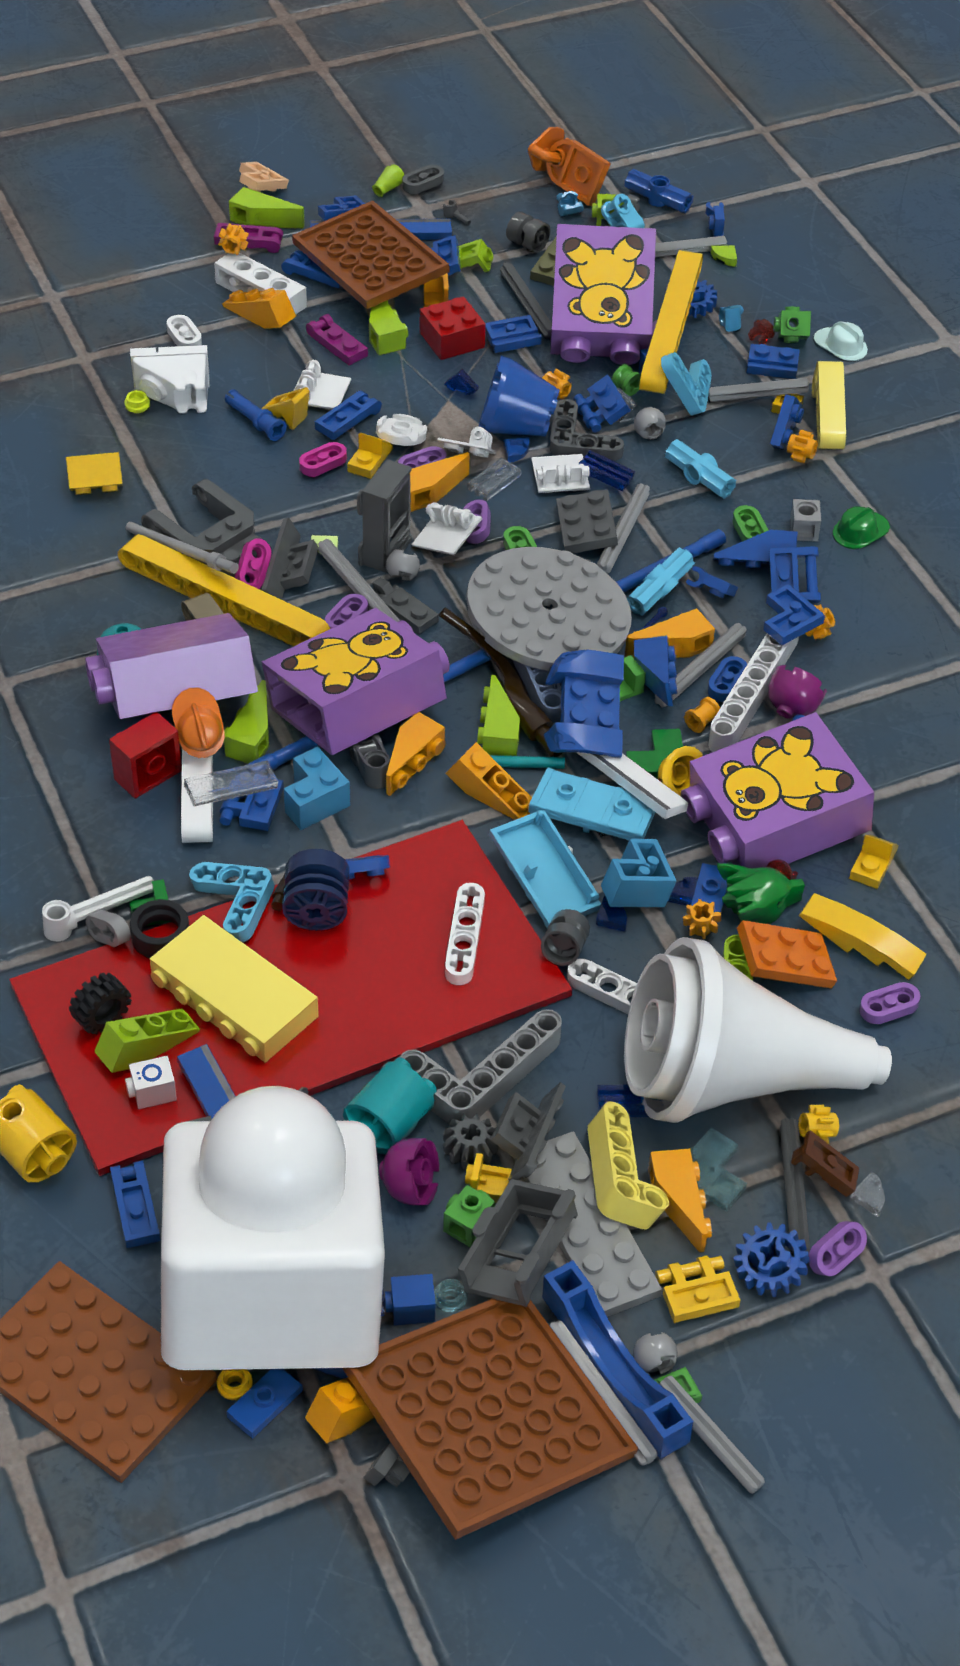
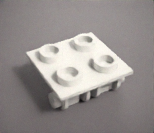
M311 360L307 362L306 370L302 371L294 391L307 387L309 389L308 406L332 410L342 403L351 378L321 373L320 363L317 360Z
M475 427L471 431L469 443L443 438L437 439L444 444L443 448L448 449V451L463 453L464 449H467L473 455L488 458L489 454L496 455V452L491 449L492 435L482 427Z
M582 454L531 457L538 493L590 490L588 476L590 475L589 466H585Z
M433 502L426 507V513L431 520L411 545L413 547L455 555L482 520V517L474 515L469 509H458L450 505L443 507V505Z

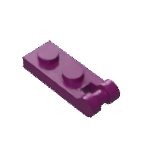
M228 223L217 224L214 234L215 245H218L221 239L218 236L221 229H226ZM241 225L244 231L249 234L246 239L248 242L247 248H266L271 253H276L280 250L283 238V231L280 228Z
M329 314L321 316L317 322L311 321L306 324L308 334L350 366L368 356V348L334 323Z

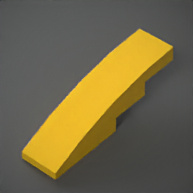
M816 893L810 897L799 914V917L848 953L854 948L876 966H879L884 961L908 980L915 975L927 955L908 940L874 919Z

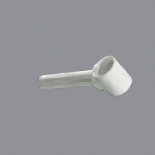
M146 876L72 906L61 900H53L46 903L42 908L45 937L56 942L66 940L71 935L72 930L77 928V922L86 919L88 915L99 910L106 911L152 893L153 878Z

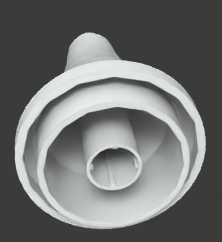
M687 937L674 941L664 954L655 955L645 966L632 997L625 1032L624 1065L630 1090L636 1096H640L642 1106L650 1118L671 1123H678L691 1115L733 1101L789 1090L828 1088L864 1090L871 1083L884 1084L889 1077L892 1064L890 1049L878 1045L875 1038L842 1028L802 1011L752 981L725 960L710 943Z

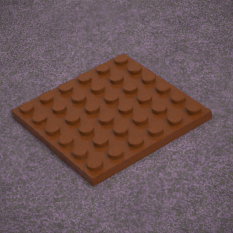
M490 1299L379 1344L376 1359L366 1366L342 1368L455 1540L632 1459L639 1449L531 1300L526 1307L497 1299Z

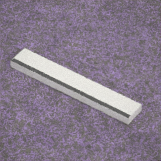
M576 752L664 819L687 811L689 802L623 753L620 758Z

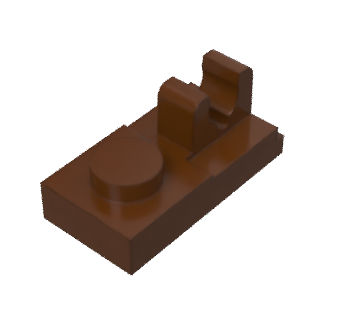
M811 1130L808 1131L805 1135L804 1144L793 1152L791 1163L795 1166L799 1162H803L806 1165L804 1173L807 1176L817 1173L828 1185L835 1188L845 1197L854 1193L859 1167Z

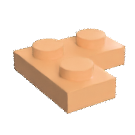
M244 162L240 165L239 172H241L239 182L248 186L249 189L261 192V190L276 192L277 189H287L289 180L258 162Z

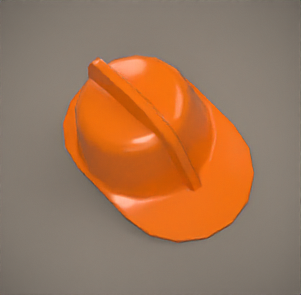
M189 688L182 691L175 698L172 706V717L175 728L178 730L179 743L182 749L189 755L197 758H206L216 754L223 745L225 731L219 706L214 696L201 688Z

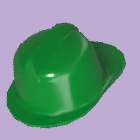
M857 506L845 511L841 520L834 526L833 536L838 544L846 548L858 549L885 536L889 532L890 525L884 516L874 512L870 507Z

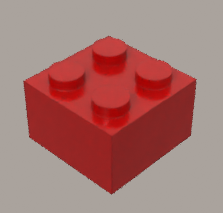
M464 296L420 308L419 333L440 360L485 348L486 323Z
M158 712L141 719L136 724L109 739L114 780L135 799L182 771L178 730Z

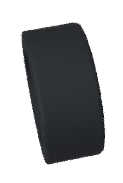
M158 899L140 905L132 913L129 922L134 948L140 954L151 958L189 927L187 912L181 905L171 900ZM160 920L170 921L178 926L175 933L162 938H153L142 933L146 925Z

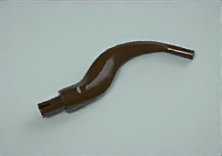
M443 608L439 617L472 640L486 653L502 673L505 693L519 715L520 727L531 741L538 740L550 757L560 756L563 752H551L544 738V733L553 726V722L529 698L526 687L517 671L500 652L485 641V637L449 609Z

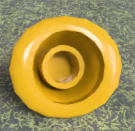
M691 746L675 749L661 762L658 769V780L681 796V790L690 787V761L702 757V752Z

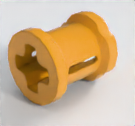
M704 697L700 701L699 706L685 712L684 721L693 732L701 733L706 725L713 721L720 706L711 697Z

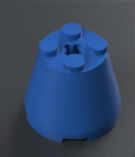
M500 356L478 427L484 428L489 433L541 435L546 437L551 414H554L560 389H557L554 385L511 358Z

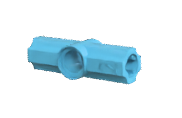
M678 439L671 442L666 450L665 458L681 468L685 478L691 484L697 485L702 483L724 499L730 496L736 487L737 480L718 468L717 462L711 454L703 453L700 455Z
M679 547L662 564L659 563L643 579L644 582L627 598L631 611L634 614L637 613L643 616L659 599L662 600L679 583L678 580L695 564L693 555L687 549L684 550Z

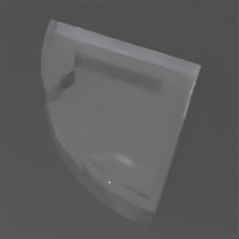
M871 1171L856 1187L855 1192L851 1195V1199L876 1217H879L883 1210L885 1193L881 1180Z

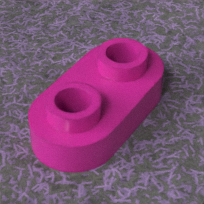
M338 442L326 443L302 454L299 458V469L302 474L309 477L321 475L343 465L347 460V449Z
M256 538L244 545L238 564L239 569L235 574L236 579L257 589L261 588L264 583L272 554L271 548L265 540ZM252 550L256 551L257 558L252 555ZM245 575L249 576V583L245 580Z

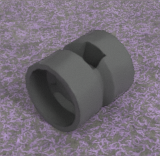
M519 211L510 219L506 229V237L508 240L538 253L546 246L551 229L547 223Z
M571 909L561 910L554 915L541 940V950L547 960L561 966L570 965L577 960L590 932L589 922L585 916Z

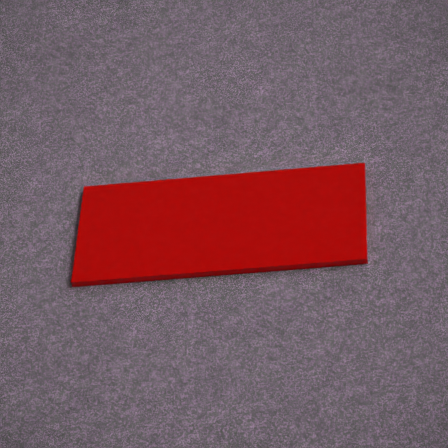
M463 819L354 857L389 855L390 868L384 869L385 874L377 876H367L366 871L354 873L355 878L349 879L347 916L342 923L334 928L307 930L297 927L287 920L283 914V909L278 911L272 908L273 897L271 895L253 935L243 943L318 997L319 1017L266 1063L256 1055L251 1056L248 1054L243 1046L233 1038L225 1037L213 1023L201 1019L197 1012L189 1005L181 1004L174 994L165 987H158L151 978L150 958L140 954L134 948L132 938L119 946L104 945L9 979L10 986L98 1175L101 1176L109 1173L110 1167L120 1165V1168L133 1164V1162L162 1153L164 1137L171 1127L181 1122L207 1117L177 1062V1056L205 1044L208 1045L235 1096L264 1086H283L296 1090L306 1087L308 1088V1095L311 1096L379 1070L384 1064L393 1062L407 1050H419L424 1053L572 996V988L557 964L550 962L543 955L540 938ZM476 883L484 889L485 902L474 973L471 981L467 984L454 985L445 977V962L457 891L463 884ZM275 885L272 894H274L275 889L278 885ZM469 896L467 906L472 907L474 896ZM234 900L188 916L189 926L205 915L224 929L223 922ZM247 902L242 906V908H251L256 904V902ZM465 917L460 919L459 922L462 925L469 926L474 924L475 920ZM170 922L142 933L149 937L162 938L175 933L178 926ZM460 941L455 946L463 950L470 948L471 944L466 941ZM458 960L456 971L461 972L463 961ZM100 973H105L106 975L111 973L129 990L132 1001L131 1005H127L129 1008L128 1012L121 1014L122 1019L183 1008L200 1028L197 1034L155 1057L159 1058L168 1055L175 1080L176 1101L138 1109L136 1098H129L125 1079L131 1077L130 1069L111 1073L94 1051L102 1033L100 1031L97 1034L86 1032L69 1011V1006L72 1005L70 1003L71 998L77 997L74 993L77 989L82 990L84 988L82 984L85 981L90 983V978L94 975L98 978Z

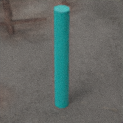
M490 755L501 767L565 769V757Z

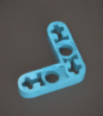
M676 352L662 356V369L689 414L693 416L705 412L712 378L707 361L702 359L691 363L688 372Z
M201 862L193 866L189 876L195 890L205 893L236 896L223 922L224 930L242 943L250 939L275 887L270 871L263 867ZM230 877H239L235 882L225 883ZM247 902H256V904L251 908H242V906Z

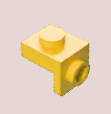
M476 1153L474 1165L468 1164L465 1184H469L475 1190L486 1192L497 1203L509 1183L508 1178L512 1169L483 1164V1154Z

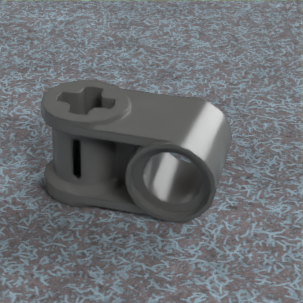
M375 734L372 735L371 739L350 746L351 760L358 768L365 784L374 789L386 787V773L390 758L383 747L380 737Z

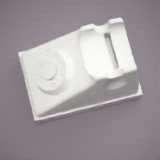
M207 345L158 347L159 352H156V347L130 349L134 390L145 392L150 399L176 409L179 414H186L191 408L196 409L197 413H205L207 411L208 387H210Z

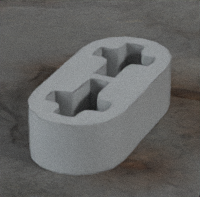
M99 910L86 917L87 929L96 941L116 947L129 941L131 938L129 926L120 915Z

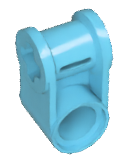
M617 194L613 201H607L602 205L601 213L611 227L645 228L642 217L625 194Z

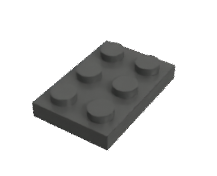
M608 489L556 498L564 549L566 551L578 553L618 545Z

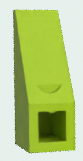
M243 187L229 200L230 221L241 225L303 229L305 227L303 206Z
M388 300L375 307H371L369 342L377 354L383 355L406 349V338L409 335L408 328L405 323L400 321L396 310L391 308Z
M491 675L490 686L484 687L483 703H487V707L482 706L480 723H483L484 727H479L477 743L483 744L482 748L489 755L517 756L520 717L496 675Z
M262 680L257 686L258 692L249 694L247 703L243 708H239L232 725L224 730L225 739L223 743L226 757L250 763L264 756L268 750V706L265 680Z
M183 1008L109 1021L105 1024L94 1052L111 1073L128 1070L129 1064L157 1057L197 1034L200 1028Z

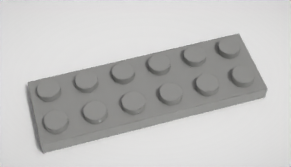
M573 1131L548 1140L544 1149L535 1159L538 1161V1165L534 1172L528 1178L522 1177L525 1182L561 1190L571 1189L575 1192L574 1202L578 1216L576 1219L573 1218L559 1246L567 1261L573 1260L591 1283L606 1316L614 1315L661 1297L662 1288L627 1225L607 1218L598 1209L592 1163L575 1132Z

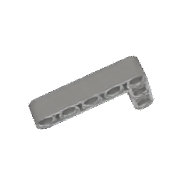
M546 1009L537 1012L461 1080L457 1079L419 1050H407L400 1057L407 1060L412 1069L422 1078L429 1079L434 1083L437 1092L434 1095L435 1102L431 1111L449 1124L451 1119L461 1121L463 1113L468 1118H473L477 1113L481 1117L560 1045L562 1019L553 1010Z

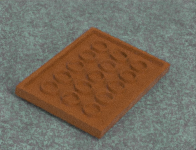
M373 200L292 235L293 244L366 309L375 307L384 301L395 298L404 292L417 288L450 272L449 263Z
M58 1261L0 1319V1393L120 1483L131 1474L217 1381V1374L213 1370H179L166 1364L161 1355L160 1332L61 1261Z

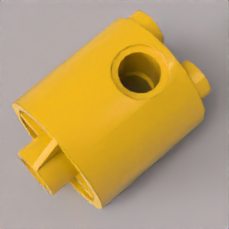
M21 1084L15 1085L9 1090L7 1096L0 1100V1154L27 1182H40L59 1173L66 1166L75 1151L77 1144L76 1134L32 1089H26Z

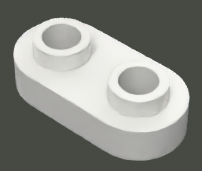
M174 315L168 318L166 322L167 332L177 346L202 345L201 333L189 317Z

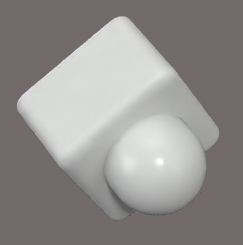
M264 1086L248 1090L223 1105L211 1121H186L171 1127L164 1137L161 1355L165 1363L179 1370L356 1368L373 1362L379 1351L385 1248L376 1140L372 1130L367 1125L358 1121H335L329 1111L316 1099L299 1090L283 1086Z

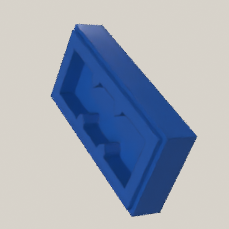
M702 863L691 906L697 903L698 899H701L709 904L714 902V912H722L724 905L722 897L727 893L728 886L726 880L721 877L717 866Z
M271 1369L226 1411L227 1418L253 1439L303 1391L302 1384L284 1369Z

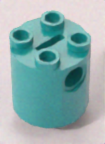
M397 1057L393 1062L384 1064L380 1072L365 1084L344 1107L343 1118L344 1121H358L367 1125L374 1133L376 1152L386 1154L395 1143L406 1139L415 1129L418 1121L433 1108L435 1102L434 1095L437 1089L432 1081L422 1078L414 1071L407 1060Z

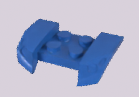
M587 649L564 652L554 661L545 684L553 685L562 682L561 722H555L544 733L545 741L551 752H580L622 757L623 730H619L620 684L624 680V655Z

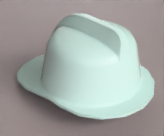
M839 321L833 327L818 330L814 335L816 344L840 359L858 361L867 354L868 349L864 342L863 332L859 326L853 323Z

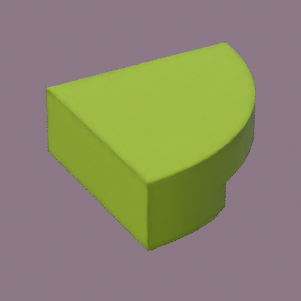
M735 245L711 246L710 253L715 260L718 258L724 261L727 266H737Z

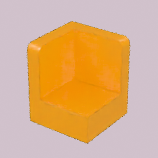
M448 273L424 283V307L448 301Z

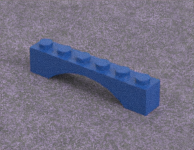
M572 1260L544 1275L543 1300L557 1319L561 1320L654 1446L658 1453L657 1456L662 1459L690 1443L694 1421L674 1394L654 1381L635 1361L608 1320L593 1286L576 1263Z

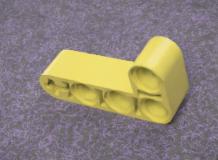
M817 361L812 380V398H816L818 449H844L846 443L843 362Z
M609 1101L605 1103L587 1128L597 1206L601 1213L611 1220L646 1230L653 1225L669 1206V1199L659 1187L638 1180L629 1114L620 1104Z

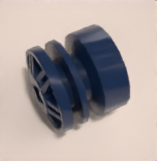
M307 849L299 851L290 857L285 869V888L282 903L283 914L289 922L307 930H326L334 928L343 922L347 916L350 877L349 865L346 860L337 853L325 849Z

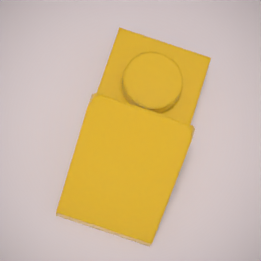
M304 387L275 396L261 409L270 410L276 418L283 416L290 429L294 430L307 417L309 389Z
M359 433V449L347 463V471L371 479L392 451L393 444L374 436Z
M865 834L862 850L850 872L849 879L878 889L899 845L873 835Z

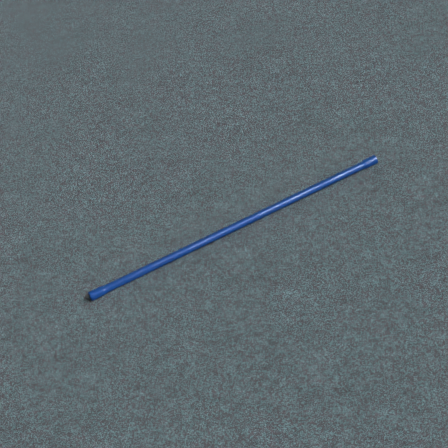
M717 529L682 549H687L694 558L725 544L726 536L722 530ZM670 555L616 581V583L625 593L644 582L643 579ZM480 649L450 664L449 671L443 674L444 683L491 659ZM305 736L273 753H268L246 764L247 772L252 779H254V776H263L275 770L278 766L292 760L294 757L319 745Z

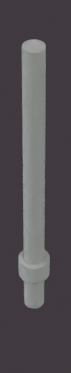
M134 522L126 524V531L135 535H144L182 554L205 562L208 567L215 570H225L235 574L239 569L237 563L227 560L220 553L207 552Z

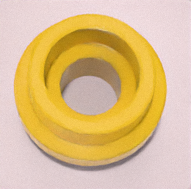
M247 1369L222 1370L217 1378L219 1393L229 1400H239L253 1386L252 1376ZM232 1382L241 1383V1385L236 1387L229 1386Z

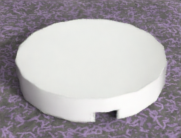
M395 414L393 418L388 419L385 415L377 421L376 434L379 438L391 444L414 446L426 440L427 426H422L420 419L410 415Z

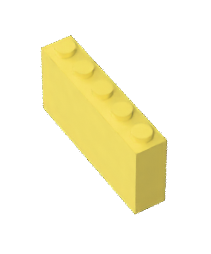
M205 915L201 916L150 958L151 978L158 987H165L174 994L181 1004L189 1005L197 1012L201 1019L213 1023L225 1037L233 1038L243 1046L248 1054L251 1056L256 1055L265 1063L319 1017L318 997Z

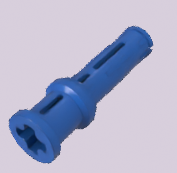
M235 389L228 391V393L234 396L233 399L227 394L225 395V402L251 420L254 428L258 431H264L270 440L277 441L284 436L287 429L285 421L274 418L270 410L260 409Z

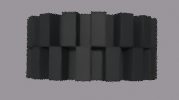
M100 973L98 978L94 975L90 978V983L85 981L82 984L84 987L82 990L77 989L74 994L77 997L70 1000L72 1004L69 1006L70 1014L88 1033L97 1034L98 1031L102 1033L106 1022L122 1019L121 1014L127 1013L129 1010L127 1005H131V993L111 973H107V975Z

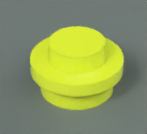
M131 391L127 394L124 401L125 408L133 413H142L150 407V399L143 391Z

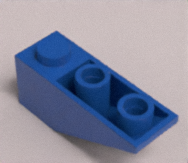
M768 530L714 553L713 560H718V565L734 566L735 562H744L745 567L761 568L762 564L770 565L769 549L797 547L798 532Z
M667 635L634 640V657L645 672L644 684L667 706H673V695L677 694L675 647L669 646Z

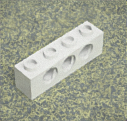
M228 253L214 263L215 282L232 292L237 290L248 292L253 289L264 291L269 288L285 290L295 315L307 307L305 286L241 253L239 255Z

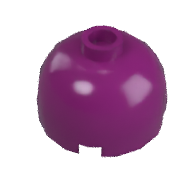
M787 665L778 666L768 686V696L772 705L777 709V713L787 719H791L796 715L807 716L814 713L821 705L827 693L826 688L823 691L820 688L822 682L801 668L794 667L790 671L784 670Z
M427 1138L400 1140L388 1150L384 1160L380 1163V1179L383 1181L388 1193L400 1203L428 1205L436 1194L438 1183H432L433 1172H439V1158L434 1143L426 1140Z

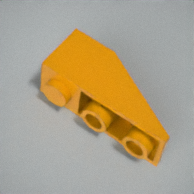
M274 288L264 291L253 289L248 292L237 290L229 295L230 298L222 303L224 308L264 329L281 328L296 317L285 290H274Z
M466 452L412 468V471L409 473L410 512L425 508L433 502L437 503L469 475L470 454Z
M696 608L629 634L626 640L625 657L632 655L635 658L634 640L667 635L669 646L675 647L676 658H690L702 653L713 643L715 628Z
M418 712L399 728L386 773V794L388 796H391L398 788H403L408 779L416 772L422 771L427 762L435 755L437 756L442 753L446 745L444 726Z
M477 742L445 773L467 795L514 820L530 814L528 811L532 797Z
M690 1149L650 1152L648 1168L650 1183L659 1187L667 1195L669 1206L664 1210L665 1213L699 1252H705L706 1240L712 1237L710 1218H704L703 1210L706 1208V1198L704 1190L698 1189L697 1181H700L698 1161L692 1160Z
M348 1377L320 1387L305 1416V1419L325 1443L353 1433L374 1418Z

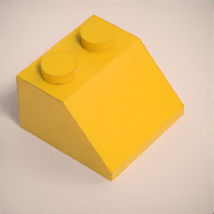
M119 452L66 457L70 491L75 490L76 495L91 494V489L102 488V492L118 491V486H123Z

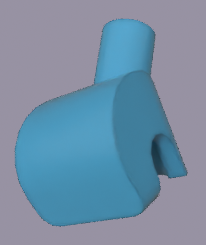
M568 191L557 195L560 216L583 211L584 206L582 202H578V194L576 192Z
M734 305L719 309V322L726 331H737L741 328L743 307L741 305Z

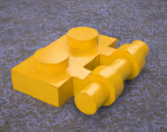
M706 1255L697 1257L696 1262L680 1265L678 1262L668 1264L666 1269L655 1271V1277L659 1284L667 1282L672 1284L663 1288V1296L673 1323L740 1306L741 1300L729 1271L719 1274L715 1273L717 1270L724 1269L722 1256L709 1258ZM697 1275H700L701 1277L690 1281H686L685 1279Z

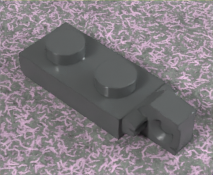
M381 577L372 582L373 590L399 620L406 621L416 634H421L439 621V614L401 587L399 588L397 585L391 586L389 581Z

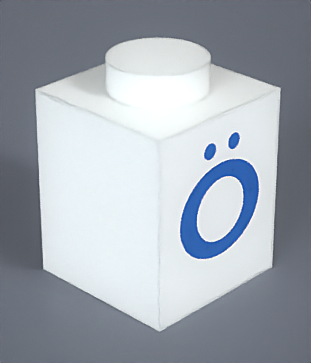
M168 1055L129 1064L131 1077L126 1078L125 1083L129 1098H136L138 1109L177 1100L175 1080Z

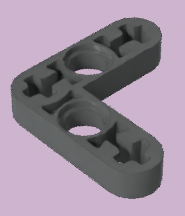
M562 399L557 402L550 435V451L553 454H582L583 458L616 461L622 458L624 441L621 438L575 432L578 404L570 399ZM564 411H568V415H563ZM558 426H568L570 428L562 429ZM560 439H564V443H559ZM588 444L592 445V447H582L581 445Z

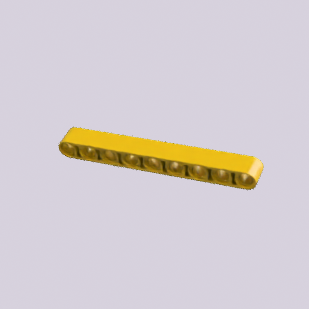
M678 251L642 369L639 390L661 394L666 392L669 380L662 369L661 358L678 351L703 261V254Z
M135 535L118 551L120 562L128 569L190 598L209 593L224 614L230 613L234 619L293 647L330 629L323 619L221 571L210 568L208 565L144 535Z

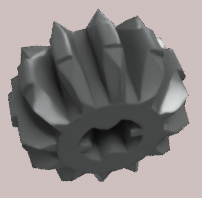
M463 1113L461 1121L451 1119L449 1128H445L443 1132V1151L445 1155L450 1156L452 1165L461 1162L463 1170L467 1168L468 1164L474 1165L476 1153L483 1154V1163L490 1164L492 1155H496L498 1151V1145L490 1140L495 1128L491 1127L490 1119L480 1121L478 1113L473 1118H468Z

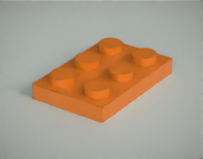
M742 920L738 925L737 931L751 976L830 989L837 982L822 933Z

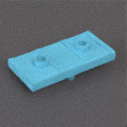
M551 768L546 769L529 803L528 811L534 813L545 810L549 818L583 827V832L589 833L590 830H594L626 840L644 839L656 813L624 788L599 783Z
M545 810L534 812L490 829L489 837L495 843L507 866L522 886L526 896L532 902L547 929L554 915L561 910H576L586 916L600 909L599 894Z

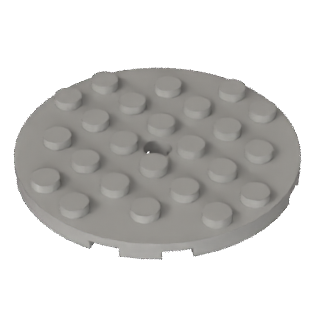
M520 547L494 554L475 569L466 592L467 614L475 629L479 628L486 636L485 641L506 657L537 669L549 671L554 661L564 652L589 649L617 654L624 646L631 627L630 605L620 586L606 572L599 568L597 564L566 550L561 551L544 547ZM551 604L553 605V607H552L553 609H551V610L546 609V608L544 607V606L550 607Z

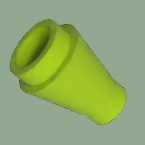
M395 164L386 166L376 183L372 186L373 192L377 196L382 197L385 193L401 185L404 176L403 170Z

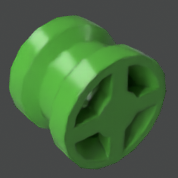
M624 364L614 372L612 381L618 389H622L624 394L632 396L639 391L641 374L633 372L630 366Z

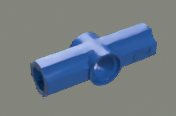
M632 169L625 179V187L647 197L649 204L652 206L662 207L666 205L685 214L693 203L694 196L687 191L670 185V180L666 176L656 175L652 177Z

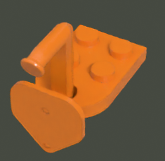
M547 128L528 147L532 168L536 171L547 170L550 179L556 185L567 192H576L578 194L577 199L588 206H592V203L596 202L597 194L600 192L611 163L578 141L569 138L564 139L565 132L562 128Z

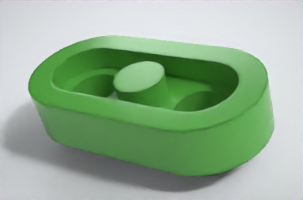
M744 505L734 510L732 522L742 542L768 531L763 518L756 508Z
M512 526L504 531L503 544L506 550L520 547H537L530 532L524 527Z

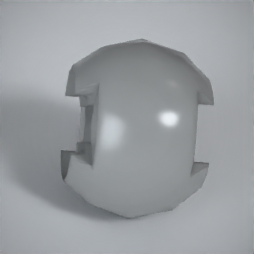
M646 407L641 409L634 418V428L642 438L655 439L666 428V418L658 408Z
M396 549L389 554L386 560V570L391 577L392 575L402 576V580H412L417 576L420 569V560L416 553L409 555L404 554V550Z
M663 1332L653 1336L648 1333L636 1341L633 1351L634 1359L648 1375L660 1371V1374L675 1366L678 1355L677 1346L673 1339Z

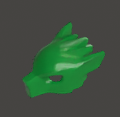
M729 863L717 864V869L721 877L726 880L728 886V893L722 897V901L726 904L727 908H732V911L738 915L741 921L750 920L751 922L763 924L769 922L771 924L782 915L786 907L802 901L805 887L802 879L789 880L780 871L771 867L747 868Z

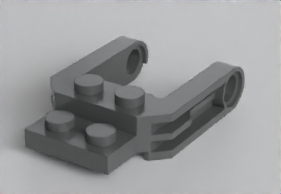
M203 479L193 485L192 493L196 495L202 505L208 508V512L220 521L201 532L198 537L188 533L157 509H153L141 517L142 526L207 552L220 553L227 560L239 564L244 545L248 541L260 538L255 535L254 512L208 479ZM252 550V555L257 558L256 551ZM220 570L221 572L229 576L235 577V574H232L225 570Z

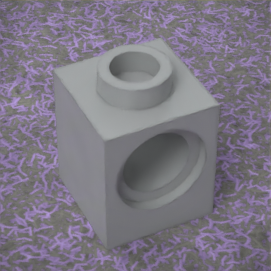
M793 499L790 525L791 531L798 532V541H818L821 526L820 500Z

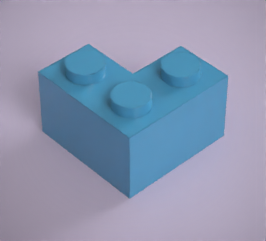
M318 746L293 758L295 783L284 788L285 813L300 830L350 806V782Z
M630 839L622 858L611 860L601 887L610 907H665L677 880L657 839Z

